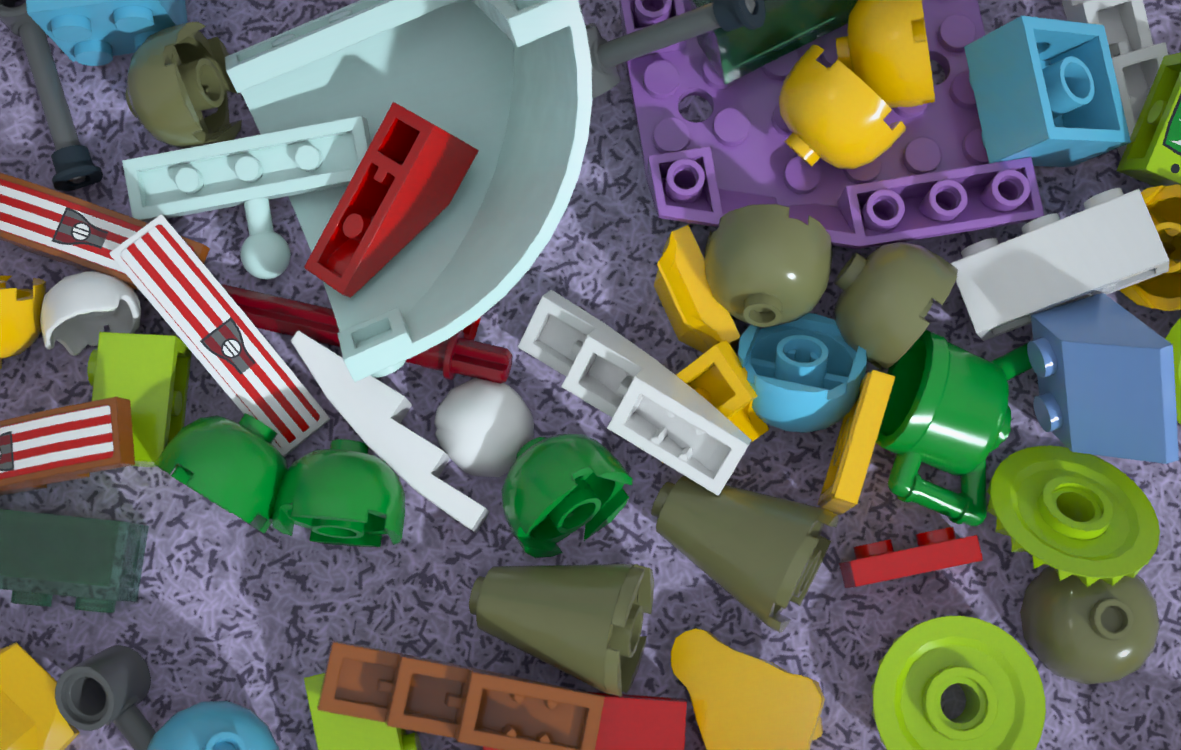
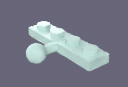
M357 116L122 160L132 218L151 222L161 214L165 219L244 205L249 236L241 247V262L247 272L256 278L272 279L278 277L287 269L291 253L286 240L274 232L269 200L349 185L371 144L368 121L363 116Z

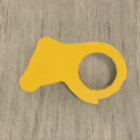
M695 628L685 631L675 638L671 650V668L674 675L687 688L691 697L696 721L706 750H810L811 741L822 736L823 727L820 715L825 698L818 681L810 677L793 674L773 662L734 650L721 642L712 633Z

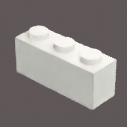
M1121 188L1107 190L1086 200L1083 203L1085 210L1061 220L1057 213L1048 214L1025 224L1021 228L1023 235L1000 244L997 238H989L961 251L963 258L950 264L958 269L956 282L976 334L985 341L1030 324L1032 314L1099 293L1107 295L1169 272L1170 260L1140 190L1136 189L1126 194H1123Z

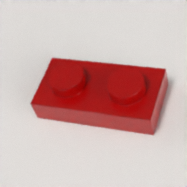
M947 527L915 534L918 547L894 552L891 539L853 547L856 560L839 563L844 587H858L983 561L978 537L973 535L956 539L954 527Z

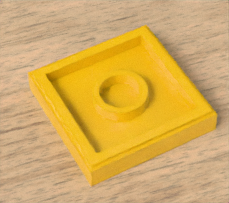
M872 369L862 379L859 387V398L850 412L843 418L817 503L820 508L827 509L837 515H842L858 504L895 376Z

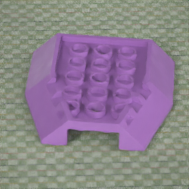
M619 0L623 36L709 4L713 0ZM764 0L766 15L764 24L760 28L749 30L743 26L729 32L718 28L627 61L626 68L645 176L658 218L719 227L720 218L729 211L748 205L778 204L790 207L789 217L798 219L807 225L808 216L820 221L831 236L833 246L862 249L893 242L912 241L1030 222L1045 216L1032 158L1027 157L989 163L986 148L982 142V128L974 91L969 81V68L964 46L985 36L978 0H922L929 56L931 60L938 62L944 69L945 81L941 84L933 85L935 102L913 107L891 108L892 111L883 119L884 122L889 126L893 122L902 121L906 126V131L887 151L873 162L855 169H838L821 158L811 167L784 142L792 132L780 116L779 96L785 78L795 63L813 44L825 50L816 59L826 68L834 64L838 59L836 38L848 36L849 14L858 0ZM688 96H701L710 103L712 114L702 122H690L680 114L678 110L679 103Z

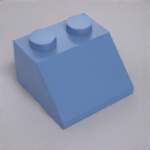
M1104 293L1031 315L1033 340L1028 342L1027 352L1030 364L1037 375L1039 395L1034 397L1033 406L1036 418L1044 431L1052 432L1070 451L1076 453L1163 464L1179 460L1173 345Z

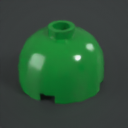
M244 413L238 423L218 415L195 420L183 427L175 435L154 463L156 467L168 474H171L175 466L178 465L171 475L173 478L229 513H233L264 534L272 523L276 497L283 476L289 469L286 458L271 444L277 433L247 413Z
M558 434L548 438L537 437L526 443L519 450L516 461L510 467L502 487L504 515L512 534L525 553L534 558L553 557L563 553L557 543L583 525H585V541L611 523L629 499L623 486L624 484L633 486L632 478L620 461L597 440L583 434Z
M348 439L333 440L330 443V449L314 450L294 461L286 471L276 497L272 527L283 534L292 536L295 524L311 529L309 541L369 548L381 547L382 534H388L394 545L400 543L402 539L405 518V492L399 476L385 461L369 455V447L365 443Z

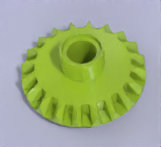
M1035 446L1009 455L999 464L987 489V493L990 495L987 512L997 517L996 532L1011 537L1012 552H1028L1033 556L1034 569L1046 564L1055 568L1060 581L1071 575H1077L1087 587L1099 579L1113 586L1124 576L1134 578L1149 563L1157 550L1160 529L1151 502L1133 480L1101 458L1091 454L1072 452L1067 447Z
M941 616L915 624L903 635L894 639L890 649L879 660L877 675L871 686L873 693V710L871 715L875 720L880 741L887 750L1036 749L1042 735L1046 714L1043 684L1039 672L1026 650L1003 629L978 618ZM952 684H957L964 691L966 705L958 717L949 720L942 712L940 705L941 696L946 688Z

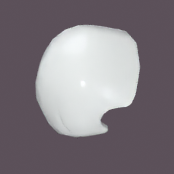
M86 271L64 277L45 294L43 299L40 324L44 346L50 350L54 348L56 340L66 348L70 355L75 356L87 345L98 346L99 332H104L105 325H109L110 332L133 334L140 327L141 307L138 296L122 280L100 272Z
M473 378L451 389L437 407L434 421L437 428L435 435L441 448L459 468L473 476L501 477L505 475L516 461L519 450L526 443L534 439V420L531 411L521 396L505 383L500 384Z

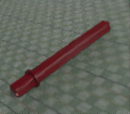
M221 284L256 328L294 336L297 331H300L316 342L340 347L337 334L339 333V328L333 309ZM459 331L451 338L407 359L405 362L443 371L445 379L452 380L456 374L501 384L506 382L510 374L512 354L504 347L464 339V332Z

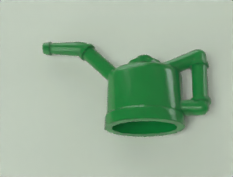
M926 329L911 348L889 367L887 374L895 376L876 443L882 448L896 453L887 485L889 490L897 495L899 500L905 503L914 502L947 516L950 521L956 524L964 523L969 526H978L984 522L987 516L986 458L1010 434L1012 417L1011 409L1008 406V380L1032 369L1027 352L1028 343L992 361H988L947 342L942 336ZM921 462L951 475L960 476L961 493H955L922 479L920 474H918Z

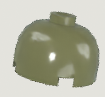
M189 22L172 26L150 35L132 55L127 76L126 101L132 114L138 118L139 122L158 141L180 149L234 140L242 125V119L232 123L229 120L227 91L237 94L226 72L225 57L229 56V53L218 37L205 38L199 30L206 26L200 22ZM217 107V112L203 118L202 110Z
M778 204L748 205L727 212L720 218L719 228L713 233L710 230L706 242L704 257L705 275L714 299L730 315L757 327L786 324L799 320L811 312L823 296L831 275L833 252L829 233L820 221L811 216H808V225L798 219L790 218V207Z
M893 242L881 245L866 258L856 252L846 262L834 280V284L842 289L834 312L836 325L843 339L856 352L858 346L865 349L867 361L879 370L881 366L885 369L891 367L911 348L930 323L924 318L933 304V299L941 305L944 304L957 279L958 269L939 255L915 244Z
M1048 566L1026 588L1020 610L1023 637L1029 648L1034 650L1038 659L1056 676L1082 684L1118 681L1140 669L1155 649L1160 628L1156 600L1145 581L1138 575L1134 578L1124 576L1113 586L1099 579L1087 587L1077 575H1071L1060 581L1055 568Z

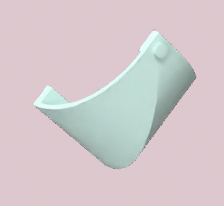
M359 0L225 57L226 72L237 94L242 93L260 134L363 116L368 121L372 142L392 103L395 102L479 150L450 204L351 298L342 295L323 282L339 328V333L337 334L343 360L354 382L368 376L383 377L395 372L403 366L407 359L451 338L479 319L500 301L530 269L551 239L568 206L582 166L588 141L592 106L591 61L586 28L578 0ZM347 186L288 196L311 252L315 248Z

